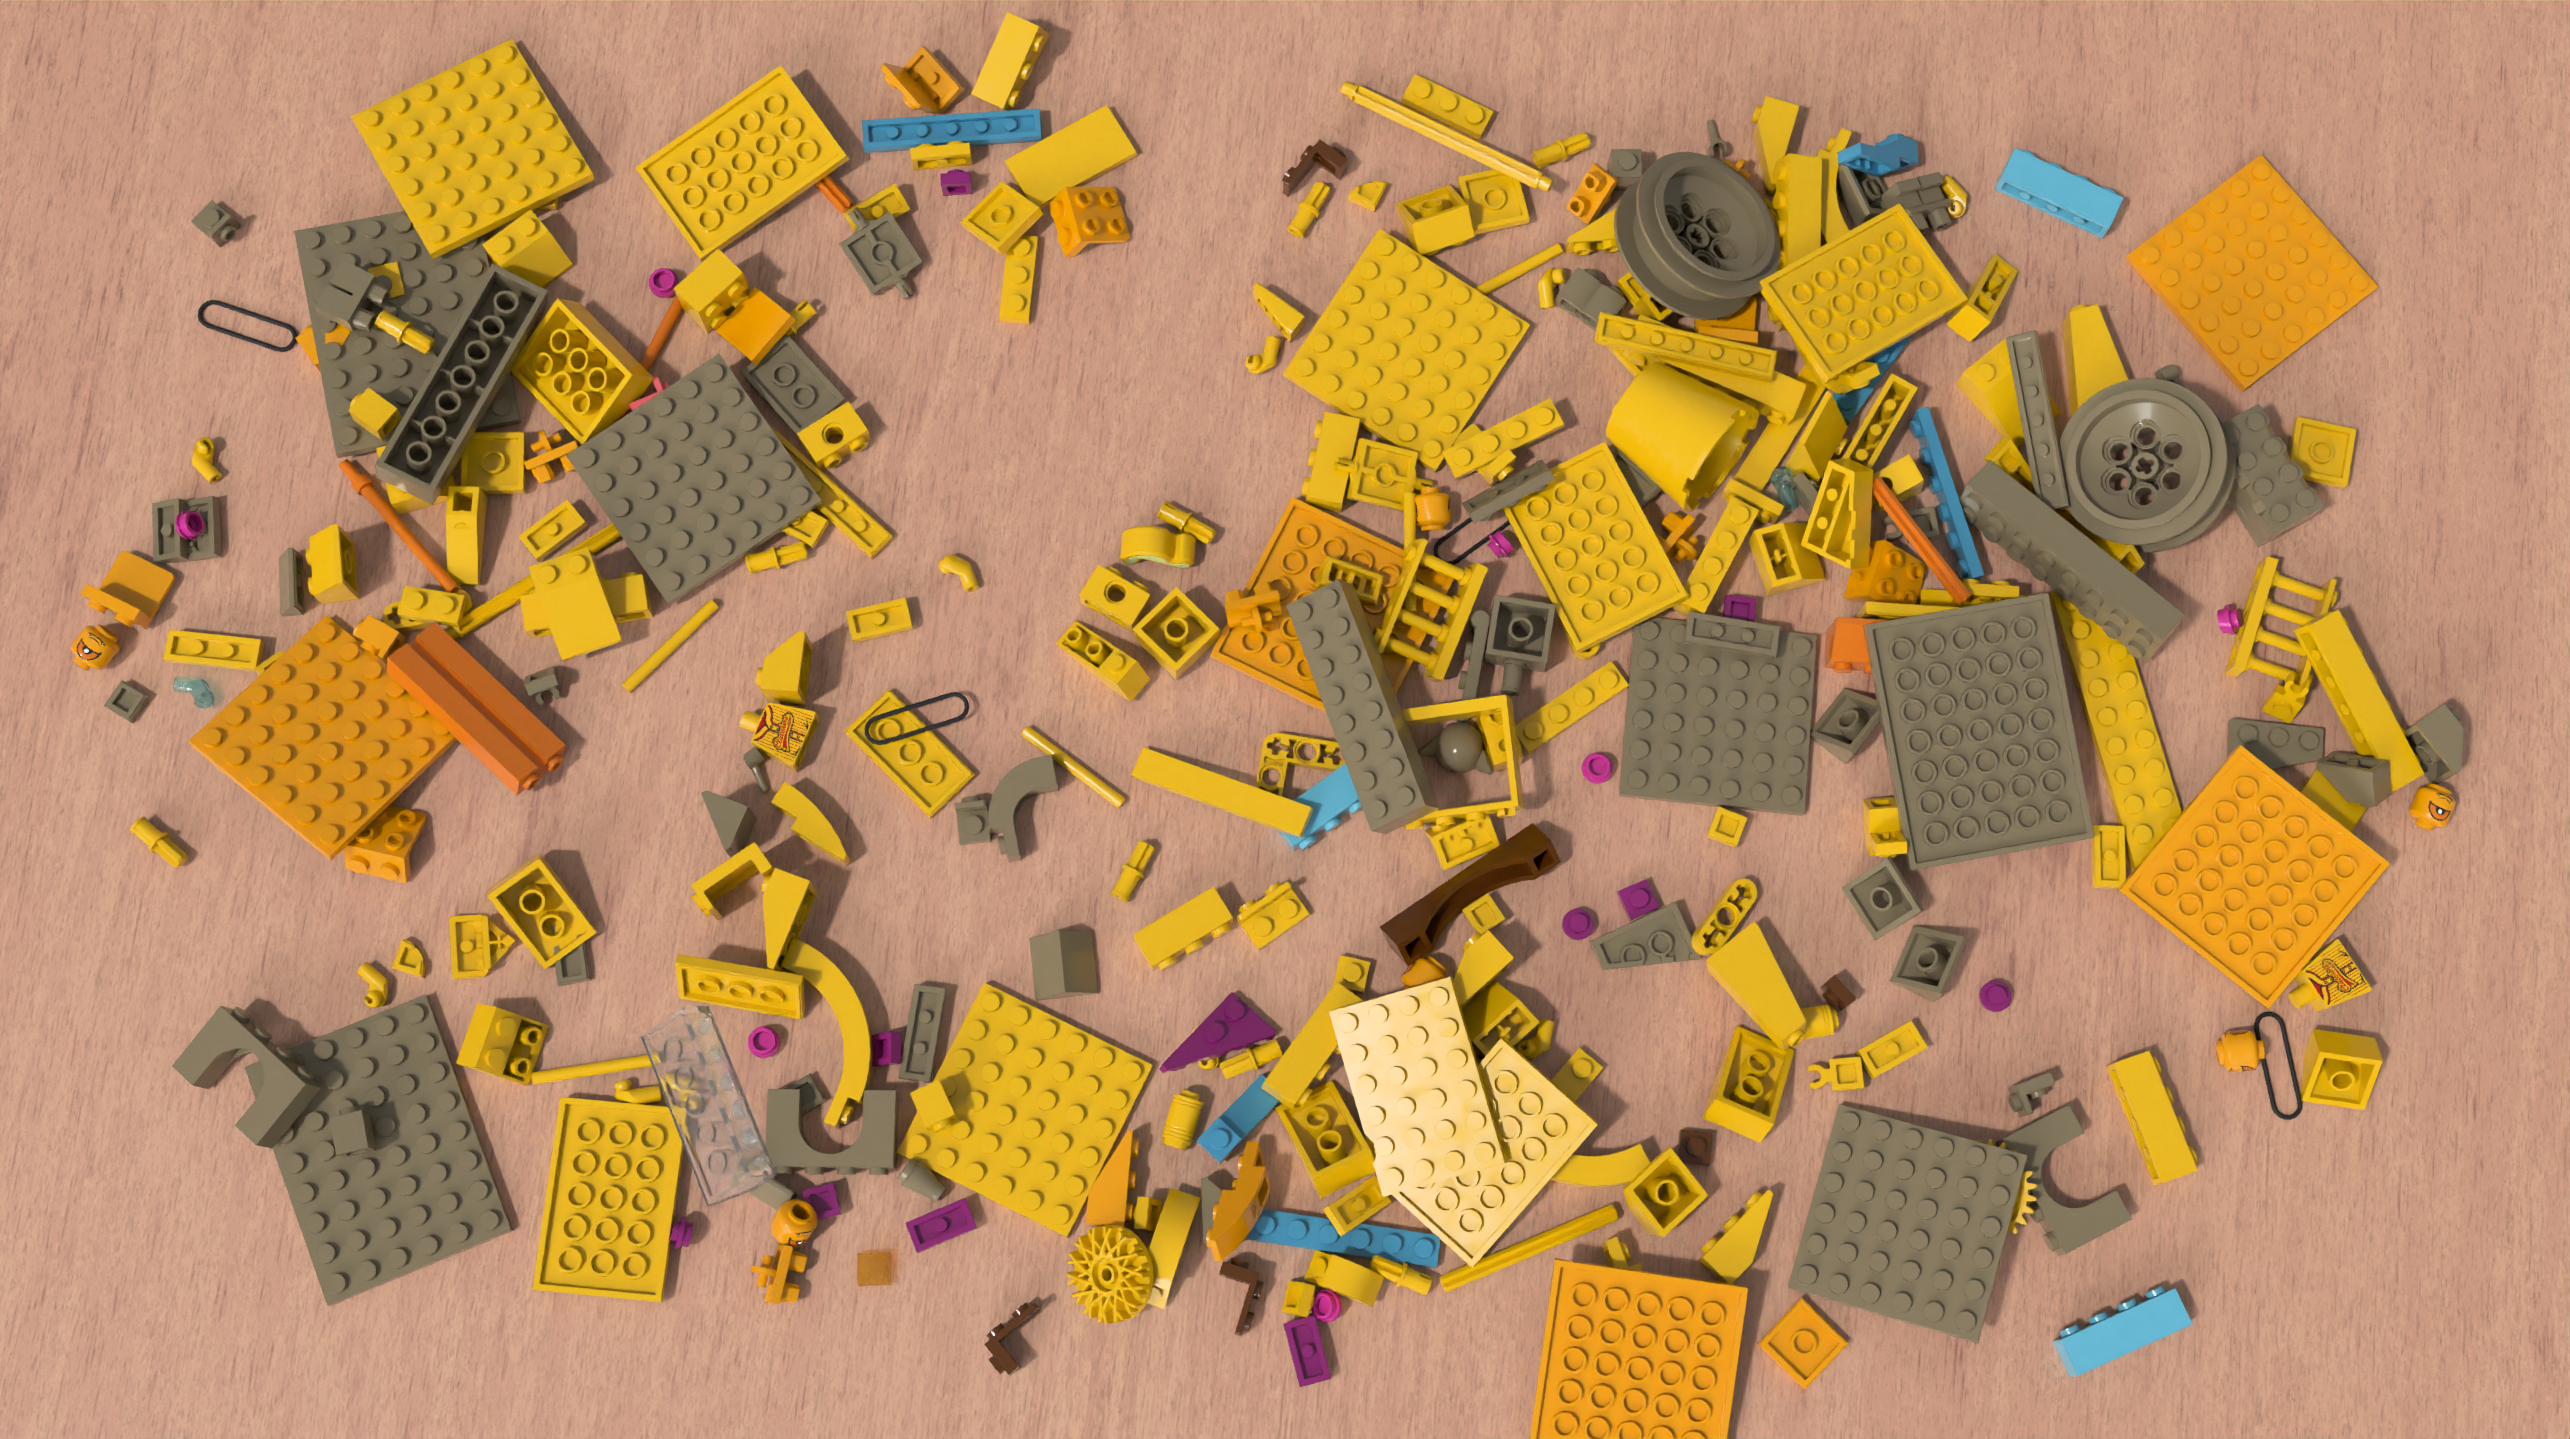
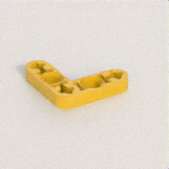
M1283 733L1268 735L1262 744L1255 787L1271 793L1279 792L1278 795L1283 796L1287 765L1334 772L1345 764L1344 760H1340L1339 765L1333 764V759L1328 757L1323 758V763H1318L1320 758V747L1326 748L1324 754L1334 755L1336 750L1341 751L1338 742ZM1274 741H1280L1281 747L1290 749V742L1295 743L1293 758H1287L1289 751L1279 750L1278 755H1273L1272 749L1267 747L1268 745H1273ZM1303 745H1310L1316 752L1315 757L1309 761L1302 760L1298 755V749ZM1265 771H1277L1280 775V781L1273 786L1265 784L1262 779Z

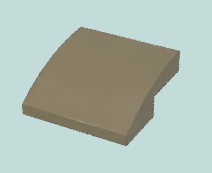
M208 496L188 501L176 498L152 503L153 554L155 563H179L222 557L219 498ZM184 510L196 511L204 519L205 529L194 540L184 539L176 531L175 518Z

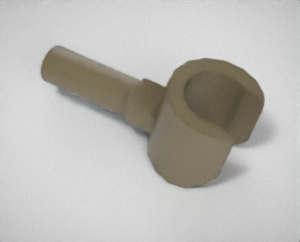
M1708 120L1707 125L1711 145L1707 150V154L1714 158L1713 147H1718L1722 151V157H1724L1727 152V145L1724 141L1719 140L1714 120Z
M2167 365L2155 372L2156 379L2170 381L2185 387L2178 378L2179 371L2176 366Z
M753 747L745 753L744 761L754 774L761 792H765L769 789L761 770L758 768V765L765 761V759Z

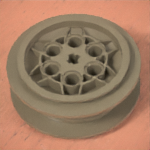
M1677 152L1665 155L1649 166L1641 179L1633 183L1623 193L1617 204L1614 216V232L1620 255L1626 267L1638 284L1651 297L1678 314L1700 320H1716L1728 317L1741 309L1750 299L1751 295L1763 288L1759 283L1761 280L1777 271L1780 260V238L1770 209L1750 182L1736 170L1715 158L1693 152Z
M2155 378L2131 379L2113 384L2099 391L2084 402L2073 414L2059 440V449L2070 507L2067 508L2082 526L2093 534L2114 543L2134 545L2139 553L2170 550L2199 536L2222 512L2233 488L2236 470L2235 453L2226 427L2199 396L2189 389L2170 381ZM2151 432L2156 434L2153 443L2143 445L2142 441L2146 434ZM2174 447H2182V453L2177 459H2169V452ZM2122 448H2128L2127 457L2121 461H2116V453ZM2149 463L2152 465L2150 467L2152 471L2146 474L2144 466ZM2173 477H2181L2180 485L2176 489L2169 490V480ZM2120 478H2127L2126 487L2120 491H2115L2114 485L2116 481ZM2147 492H2153L2151 503L2141 505L2140 499L2142 495Z

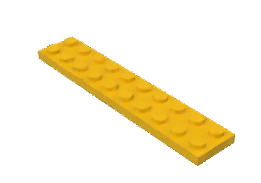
M2052 591L2049 594L2050 602L2118 825L2125 826V848L2132 871H2134L2182 811L2134 657L2117 639L2108 637L2103 632L2102 627L2093 620L2083 617L2077 607L2068 600L2061 599Z

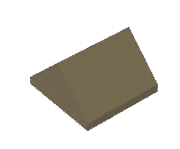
M1840 165L1837 172L1836 189L1855 228L1885 212L1887 208L1881 195L1888 189L1882 177H1876Z
M1843 688L1810 730V738L1846 764L1880 722L1877 700Z
M706 790L701 793L724 850L730 857H733L744 849L757 818L748 806Z
M1890 856L1841 887L1874 940L1901 926L1924 910Z
M1914 925L1890 982L1935 1002L1944 995L1967 939L1963 936Z
M1056 930L1029 938L1036 1001L1098 994L1092 931Z

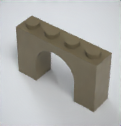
M220 1006L172 1067L191 1085L210 1089L237 1057L250 1052L255 1054L263 1067V1086L257 1099L235 1126L255 1145L273 1149L320 1091L321 1087L313 1080L315 1075L302 1065L297 1066L292 1061L294 1056L287 1049L279 1045L276 1046L270 1041L273 1037L262 1027H255L250 1022L251 1016L239 1007L231 1009Z
M768 1089L765 1167L773 1168V1174H792V1168H805V1174L823 1175L824 1169H837L838 1175H856V1169H869V1175H888V1169H896L899 1093L896 1090H864L863 1124L858 1139L852 1146L842 1152L825 1154L813 1149L804 1136L802 1115L804 1092L800 1089Z
M2069 1105L1996 1141L1998 1147L2002 1143H2007V1150L2013 1151L2017 1149L2018 1153L2028 1155V1163L2024 1171H2034L2035 1174L2028 1178L2029 1183L2038 1184L2037 1188L2030 1190L2031 1195L2038 1197L2037 1201L2029 1202V1206L2035 1210V1213L2030 1214V1216L2036 1223L2040 1222L2046 1233L2043 1235L2046 1245L2052 1252L2055 1251L2058 1256L2067 1254L2132 1220L2117 1191L2109 1192L2080 1208L2062 1206L2055 1202L2045 1191L2041 1179V1170L2047 1155L2055 1148L2084 1134Z

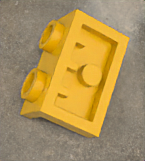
M1485 815V820L1467 822L1466 818L1454 819L1455 824L1436 826V822H1433L1430 828L1424 830L1432 843L1443 870L1493 850L1500 845L1489 815Z
M1279 881L1264 891L1266 894L1264 898L1258 902L1252 899L1239 908L1240 914L1237 916V922L1258 951L1310 915L1292 890V885L1289 881L1281 884Z

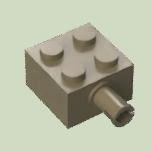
M1501 595L1494 596L1483 663L1505 667L1500 693L1509 696H1519L1523 670L1544 672L1549 653L1555 604Z

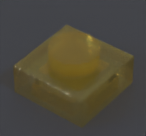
M890 1252L857 1253L858 1287L891 1285Z

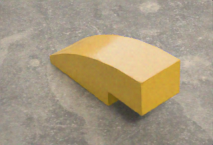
M784 781L771 803L777 810L796 820L791 827L793 833L847 866L850 862L849 856L829 821L807 797Z

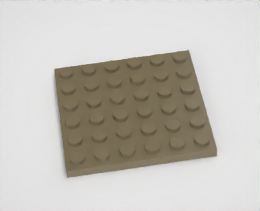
M717 354L566 455L670 606L823 503L720 354Z
M1651 617L1633 626L1619 796L1803 816L1805 814L1817 635L1780 631L1777 654L1774 659L1684 644L1686 621Z
M1839 1104L1788 1288L1978 1344L2028 1155Z

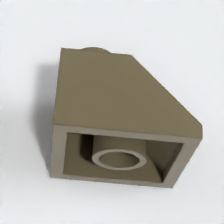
M2442 704L2404 730L2411 749L2420 760V766L2425 773L2424 776L2430 783L2438 785L2461 771L2464 727L2454 710Z

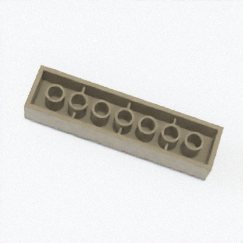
M492 263L375 464L376 478L434 505L548 305V290Z
M1989 460L1967 483L1959 500L1966 522L1973 524L1982 531L1987 540L1997 543L2002 547L2012 560L2020 562L2027 567L2037 580L2044 581L2052 587L2058 597L2068 600L2077 607L2083 617L2093 620L2102 627L2103 632L2108 637L2117 639L2133 657L2147 663L2170 638L2185 614L1995 463Z
M1337 579L1286 605L1371 831L1388 834L1440 809L1354 585Z

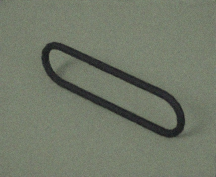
M206 301L198 310V320L203 326L274 351H288L297 342V333L292 326L221 301ZM219 305L287 328L291 331L293 338L288 346L276 347L209 324L204 321L202 314L207 306Z
M1470 517L1436 542L1433 549L1435 557L1442 559L1438 554L1439 546L1472 521ZM1509 521L1505 522L1503 525H1501L1499 528H1497L1490 534L1493 536L1496 532H1501L1503 529L1510 525ZM1489 535L1455 560L1446 562L1453 565L1457 564L1490 540Z
M950 692L876 715L866 723L864 729L865 736L872 744L884 745L964 719L968 714L969 702L961 693ZM949 697H959L964 702V712L958 717L880 741L873 739L869 734L870 725L876 720Z
M2264 1012L2254 1022L2256 1040H2261L2259 1023L2262 1018L2271 1016L2279 1022L2297 1099V1110L2291 1115H2284L2278 1111L2266 1058L2261 1059L2270 1103L2273 1112L2279 1118L2291 1120L2301 1113L2302 1099L2283 1019L2278 1014Z

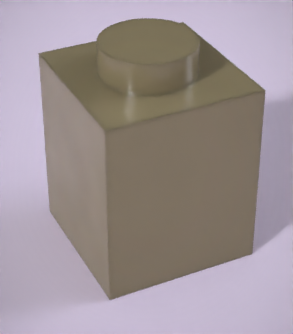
M1611 149L1607 163L1608 173L1619 180L1613 191H1626L1633 183L1641 179V149Z
M358 1106L340 1109V1115L330 1117L336 1155L346 1158L376 1151L370 1113L359 1110Z

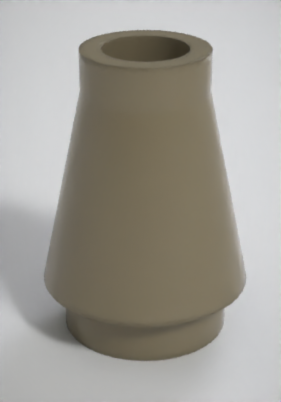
M914 1158L908 1162L897 1177L903 1182L901 1186L919 1193L933 1202L937 1201L946 1188L922 1160L918 1162Z

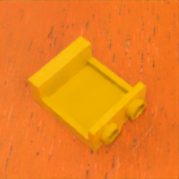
M753 842L691 884L696 892L691 897L706 917L712 914L718 921L722 918V915L714 905L717 899L758 871H760L764 878L767 874L772 875L774 868L758 845Z

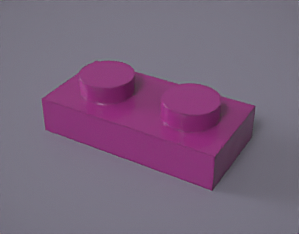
M966 1198L905 1223L917 1253L978 1229Z
M1315 1315L1284 1323L1299 1387L1331 1379Z

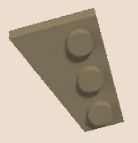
M2232 718L2228 721L2227 758L2238 745H2241L2272 770L2316 762L2323 757L2324 729Z
M1676 902L1589 941L1602 970L1701 959L1700 955L1692 947V937Z

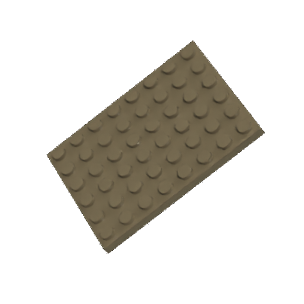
M405 211L294 231L335 453L338 458L377 451L376 448L388 444L399 423L384 441H381L353 420L348 411L351 401L357 394H363L369 387L395 406L403 418L490 268L487 252L482 245L485 243L484 235L432 259ZM342 259L367 272L369 268L395 261L398 262L406 295L389 299L383 308L371 302L367 311L376 314V317H378L383 310H387L390 314L404 322H412L414 328L434 338L435 345L430 353L424 354L406 343H398L397 338L375 327V325L371 332L356 328L354 332L350 333L342 348L335 342L325 344V333L333 332L336 329L337 323L333 321L330 323L320 319L314 307L326 286L330 285L329 281ZM385 275L376 277L379 284L389 291L391 290L392 282L389 277ZM511 371L508 373L475 432L521 423Z
M2048 593L1863 625L1900 829L1907 841V853H1905L1908 871L2094 838Z
M425 994L288 1049L294 1056L292 1061L297 1066L302 1065L315 1075L313 1080L321 1089L273 1147V1151L328 1306L342 1302L514 1231L428 995ZM260 1061L245 1067L255 1099L259 1096L264 1081V1072ZM358 1106L359 1110L370 1113L376 1151L343 1158L336 1155L330 1117L340 1115V1109Z

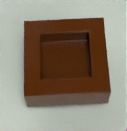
M1835 975L1820 987L1824 992L1822 996L1825 1001L1833 1008L1838 1007L1841 1011L1856 999Z
M1680 1130L1677 1156L1684 1164L1709 1166L1712 1133Z

